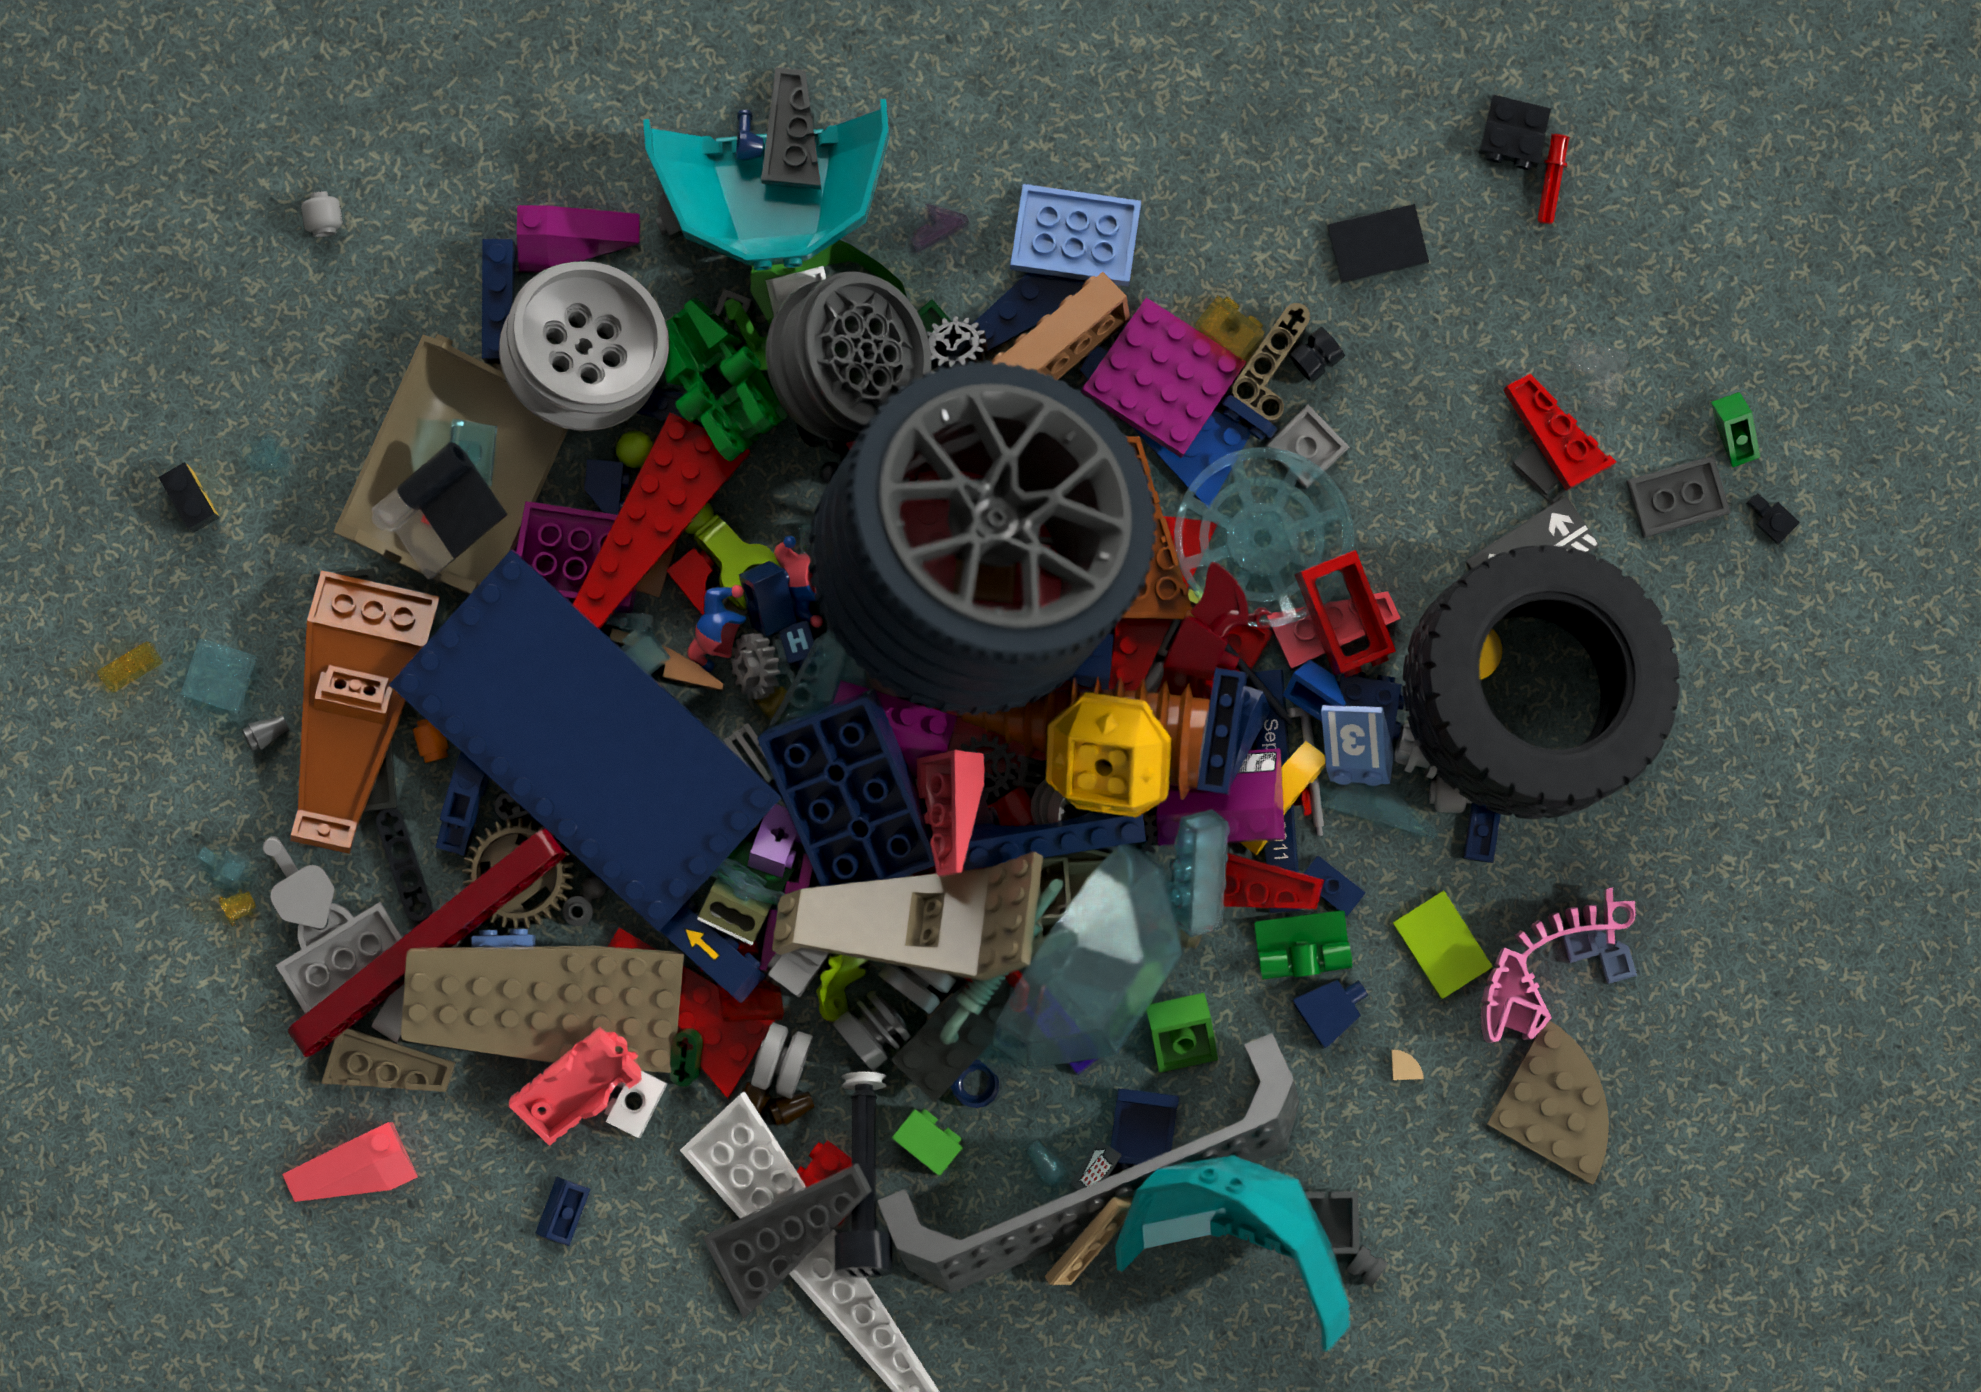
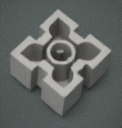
M799 948L783 955L776 953L768 964V967L771 969L768 975L800 997L832 953L807 948Z

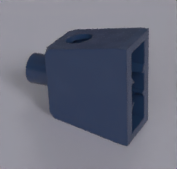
M1335 980L1291 1001L1321 1047L1325 1049L1361 1016L1355 1004L1367 997L1368 993L1359 980L1346 989H1343L1339 981Z

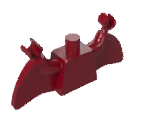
M1217 562L1209 564L1202 597L1193 609H1188L1164 659L1162 682L1155 693H1158L1165 681H1167L1170 695H1181L1189 683L1193 697L1211 699L1205 691L1206 680L1211 679L1216 667L1234 671L1240 657L1225 651L1229 639L1227 634L1235 626L1248 625L1249 622H1255L1261 629H1268L1272 626L1267 621L1259 622L1262 615H1272L1268 609L1261 607L1256 609L1254 613H1249L1247 598L1240 584L1232 574Z

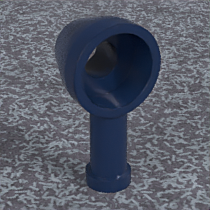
M740 110L737 116L739 130L736 160L759 158L762 155L763 138L750 132L752 112Z

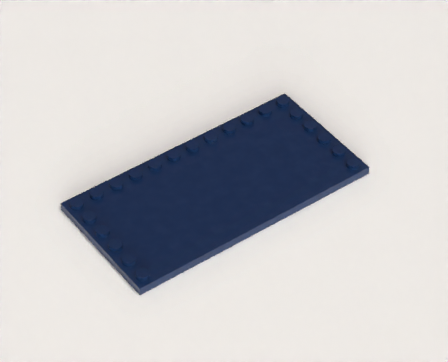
M513 549L506 554L389 684L658 932L782 798V795Z

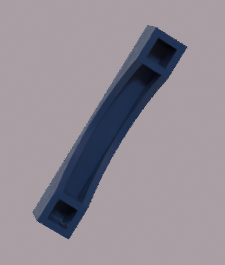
M1092 811L1072 819L1040 825L1005 826L988 823L974 825L963 866L965 871L996 866L1034 851L1045 858L1146 841L1143 814L1135 818Z

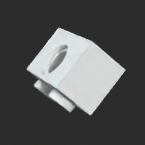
M641 1071V1081L631 1089L625 1083H619L618 1086L622 1090L617 1099L611 1098L604 1114L608 1115L606 1122L637 1138H641L668 1083L644 1071ZM632 1092L640 1094L643 1100L641 1107L637 1110L630 1109L626 1104L627 1096Z

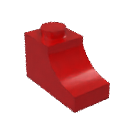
M693 548L666 571L699 613L703 615L709 578L714 575L710 567L714 565V562L704 550L698 553Z

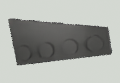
M775 68L761 177L762 184L821 190L805 70Z

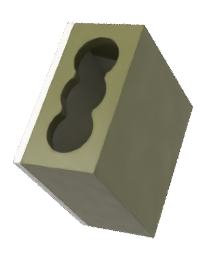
M719 873L697 920L753 945L774 899Z

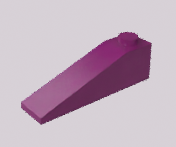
M517 205L519 273H540L559 264L586 261V259L602 254L607 255L640 244V214L547 205Z

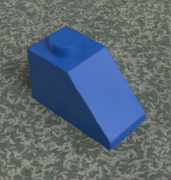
M1308 660L1293 673L1282 695L1321 722L1322 705H1346L1335 676L1312 660Z

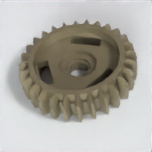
M523 818L518 819L517 826H513L512 821L507 819L506 828H503L496 822V832L494 833L485 828L484 831L487 838L484 840L476 836L475 839L480 846L478 848L469 846L468 849L474 853L473 858H464V861L471 864V868L462 870V873L470 875V879L464 881L463 885L469 886L481 876L480 867L482 862H490L492 868L519 846L516 844L519 835L530 838L536 832L546 828L541 825L536 830V822L532 819L528 827H525ZM557 841L560 847H562L563 844L560 841ZM565 850V851H564V852H565L564 858L567 857L568 855H570V851H569V850ZM563 858L557 865L491 916L490 922L494 924L498 918H502L501 927L506 928L509 921H512L513 928L518 929L520 922L523 921L525 928L530 929V920L532 919L539 926L542 925L540 916L544 915L551 920L553 917L549 910L553 908L561 911L562 909L557 904V901L559 899L562 901L568 900L562 894L563 890L573 889L572 886L566 884V879H572L575 875L566 872V868L572 867L574 863L565 862ZM547 887L551 895L527 912L522 904Z

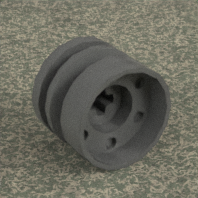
M870 990L866 996L874 1004L873 1007L868 1010L862 1001L859 1000L856 1003L863 1014L860 1018L846 1011L832 1024L867 1066L874 1071L888 1059L882 1048L885 1043L897 1051L901 1048L892 1038L895 1034L899 1033L906 1043L912 1037L907 1030L904 1020L888 1001Z

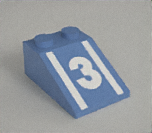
M1322 705L1325 760L1330 782L1342 785L1365 783L1371 786L1390 784L1394 750L1383 707Z

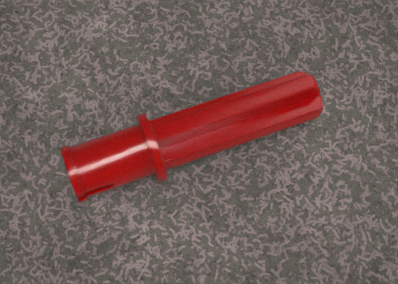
M1551 134L1548 158L1544 160V164L1547 167L1537 218L1538 222L1543 224H1552L1554 222L1563 168H1566L1568 165L1565 163L1570 137L1562 134Z

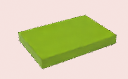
M1444 890L1393 922L1394 927L1441 1000L1493 967Z

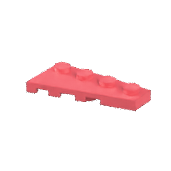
M1388 591L1374 594L1386 626L1401 619ZM1351 598L1323 603L1340 647L1366 636ZM1307 607L1265 615L1268 622L1272 624V631L1290 669L1326 654Z

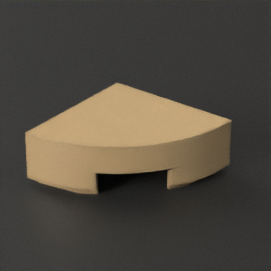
M1391 1050L1392 1080L1424 1079L1419 1063L1411 1055L1400 1050Z

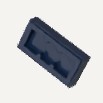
M1317 856L1304 872L1306 875L1324 879L1320 897L1338 911H1345L1346 917L1366 893L1320 856Z

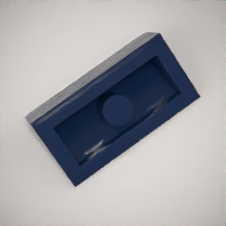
M556 1177L536 1234L570 1246L591 1189Z

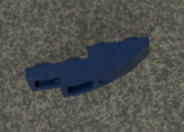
M462 751L458 757L440 816L442 823L436 848L464 856L468 853L481 797L486 793L489 776Z

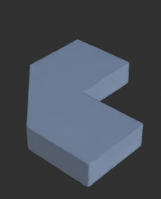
M1586 931L1562 936L1569 963L1599 955L1607 984L1637 976L1629 946L1615 940V945L1606 943V934L1602 931Z

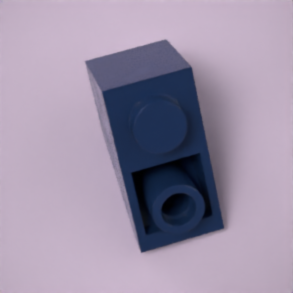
M587 459L585 491L603 513L618 515L625 500H622L623 488H629L630 471H625L623 462Z

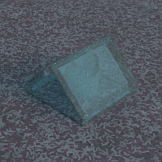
M452 419L450 422L449 442L456 443L465 451L487 485L492 486L497 426Z

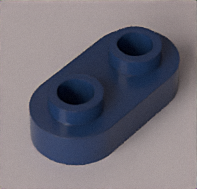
M1228 395L1221 404L1225 409L1223 414L1235 423H1238L1240 420L1249 426L1247 431L1261 441L1264 437L1271 439L1277 431V428L1271 422L1231 395Z

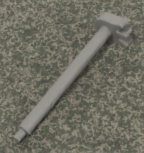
M1300 707L1286 709L1290 718H1301L1303 742L1307 741L1314 746L1311 714ZM1317 777L1313 783H1309L1313 825L1316 827L1317 836H1322L1324 821L1319 780Z

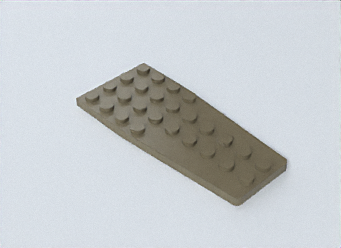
M602 946L411 948L406 956L401 1038L408 1042L554 1063L579 1041L585 1039L597 1028L601 1027L605 1032H615L618 1036L626 1039L628 1052H635L638 1055L634 1060L640 1066L641 1071L671 1073L670 1056L672 1041L678 1030L684 953ZM620 1046L615 1047V1051L617 1052L623 1050V1048Z

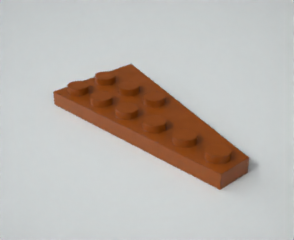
M1126 436L1128 438L1127 442L1136 451L1135 455L1138 461L1144 467V474L1148 477V488L1153 494L1151 501L1156 511L1153 515V520L1156 522L1157 529L1154 531L1156 536V543L1153 545L1152 550L1154 556L1149 563L1151 568L1146 575L1145 584L1122 619L1183 620L1187 610H1192L1186 582L1184 583L1178 565L1179 560L1166 519L1162 514L1158 493L1155 491L1151 479V471L1140 437Z

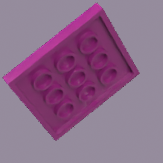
M1146 297L1081 392L1092 401L1182 458L1244 368L1246 361Z

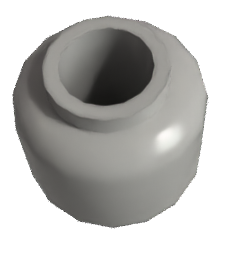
M328 192L311 193L310 199L304 201L301 205L304 229L312 233L313 237L335 235L337 233L336 230L341 227L343 221L340 202L337 198L328 196Z
M1439 775L1436 776L1435 780L1430 781L1429 804H1434L1436 811L1462 813L1466 808V803L1472 804V802L1460 795L1458 788H1451Z

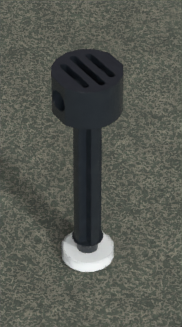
M851 1072L841 1076V1078L846 1080L841 1087L855 1090L850 1097L852 1099V1165L859 1164L872 1191L852 1210V1231L841 1232L835 1235V1273L839 1276L853 1278L883 1277L893 1273V1239L890 1233L876 1231L877 1096L873 1090L886 1087V1084L882 1083L886 1075L876 1072Z

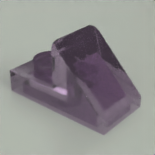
M925 204V208L935 225L930 227L927 224L914 231L911 244L918 254L968 226L969 219L965 214Z

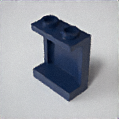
M1118 1088L1110 1147L1121 1153L1122 1156L1114 1168L1129 1169L1133 1167V1164L1139 1165L1172 1150L1179 1096Z

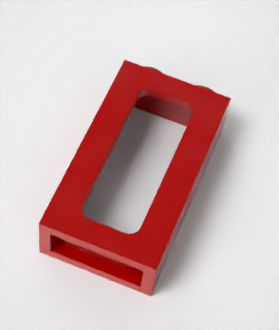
M1356 550L1294 574L1334 675L1344 673L1346 678L1362 672L1360 666L1371 662L1372 667L1389 661L1388 654L1396 652ZM1334 571H1339L1342 574L1369 642L1366 650L1351 656L1343 654L1315 584L1317 578Z

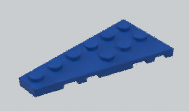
M1099 346L1088 355L1080 369V372L1087 380H1089L1108 352ZM1214 410L1184 456L1180 458L1132 427L1178 476L1183 484L1201 501L1207 510L1212 505L1251 435L1247 431L1248 428L1231 421Z

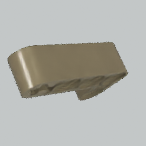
M1301 303L1290 304L1283 311L1235 381L1231 391V396L1246 404L1272 424L1281 418L1284 411V403L1277 394L1266 388V386L1309 323L1310 312ZM1297 312L1302 315L1300 320L1303 323L1297 321L1291 332L1286 329L1291 320L1289 314L1295 315ZM1281 336L1286 340L1287 347L1283 350L1274 349L1271 345V339ZM1258 361H1265L1269 364L1270 371L1265 375L1258 374L1254 369V364ZM1242 385L1250 386L1253 390V396L1249 399H1242L1237 394V388ZM1266 402L1275 403L1278 407V413L1274 416H1267L1262 411V405Z

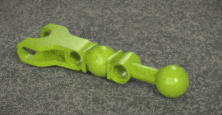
M628 431L617 441V457L624 465L641 469L653 447V443L649 436L641 431ZM710 503L704 506L685 530L687 533L695 534L694 540L720 569V587L732 588L735 585L741 586L739 574L767 561H771L781 567L774 553L767 546L757 543H744L718 515L714 516V510ZM744 594L740 598L727 597L739 610L747 608Z

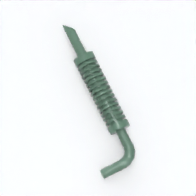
M1060 879L1051 881L1037 901L1033 935L1037 936L1042 929L1037 921L1063 887V882ZM1004 974L986 981L971 979L972 982L969 981L967 983L968 986L964 987L965 992L961 991L956 998L961 1004L947 1022L940 1034V1040L943 1044L948 1045L958 1040L957 1031L971 1012L979 1015L984 1008L982 1004L986 1005L987 1000L991 998L989 994L993 995L995 993L994 990L998 989L997 984L1001 985V980L1006 978Z

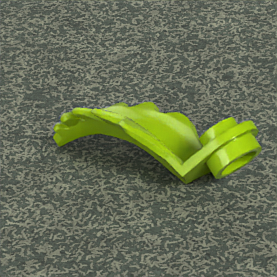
M840 954L829 958L830 970L824 971L820 975L821 985L816 990L819 1000V1012L825 1020L834 1022L843 1013L848 1011L844 989L847 985L865 975L866 970L859 968V966L866 963L867 959Z

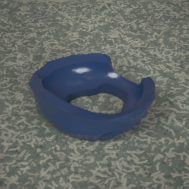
M976 1059L950 1087L960 1103L968 1107L980 1108L987 1106L995 1100L999 1092V1079L981 1060ZM980 1069L989 1077L987 1087L980 1095H970L964 1090L963 1080L967 1074Z

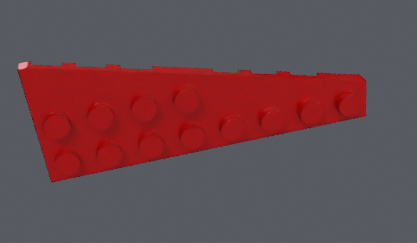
M669 413L573 605L600 629L613 615V612L621 602L632 593L640 580L651 571L653 565L689 527L704 506L715 497V494L723 484L734 475V472L745 459L747 460L750 450L746 449L733 461H727L718 452L704 428L673 413Z

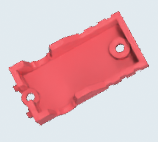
M599 1027L546 1068L543 1074L540 1073L536 1076L532 1083H527L520 1092L517 1091L509 1099V1107L550 1146L559 1136L562 1137L567 1133L568 1129L576 1126L582 1118L594 1117L607 1107L610 1094L619 1083L623 1082L631 1089L641 1081V1068L634 1060L638 1055L635 1052H628V1044L625 1038L618 1036L615 1032H605ZM620 1046L623 1048V1050L617 1052L615 1051V1047ZM544 1107L546 1110L544 1112L538 1111V1108Z

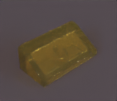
M146 641L99 669L97 675L107 688L114 693L161 665L163 659L154 644Z

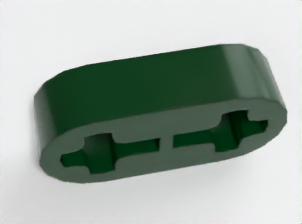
M692 1028L682 1030L676 1034L672 1041L670 1056L671 1073H669L671 1081L680 1087L689 1086L700 1074L703 1039ZM685 1038H688V1043L693 1045L688 1050L687 1044L682 1042ZM684 1065L685 1071L690 1073L687 1077H684V1072L679 1070Z

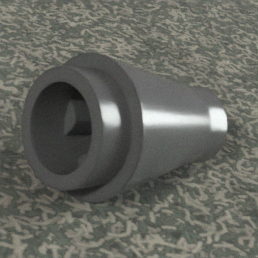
M282 714L274 718L248 723V727L242 729L251 751L256 749L261 751L282 734L290 731Z

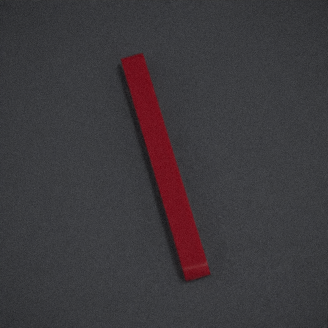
M540 830L528 838L294 1022L287 1032L304 1057L316 1054L404 985L406 956L409 949L451 948L557 865L564 858L565 852L549 830Z

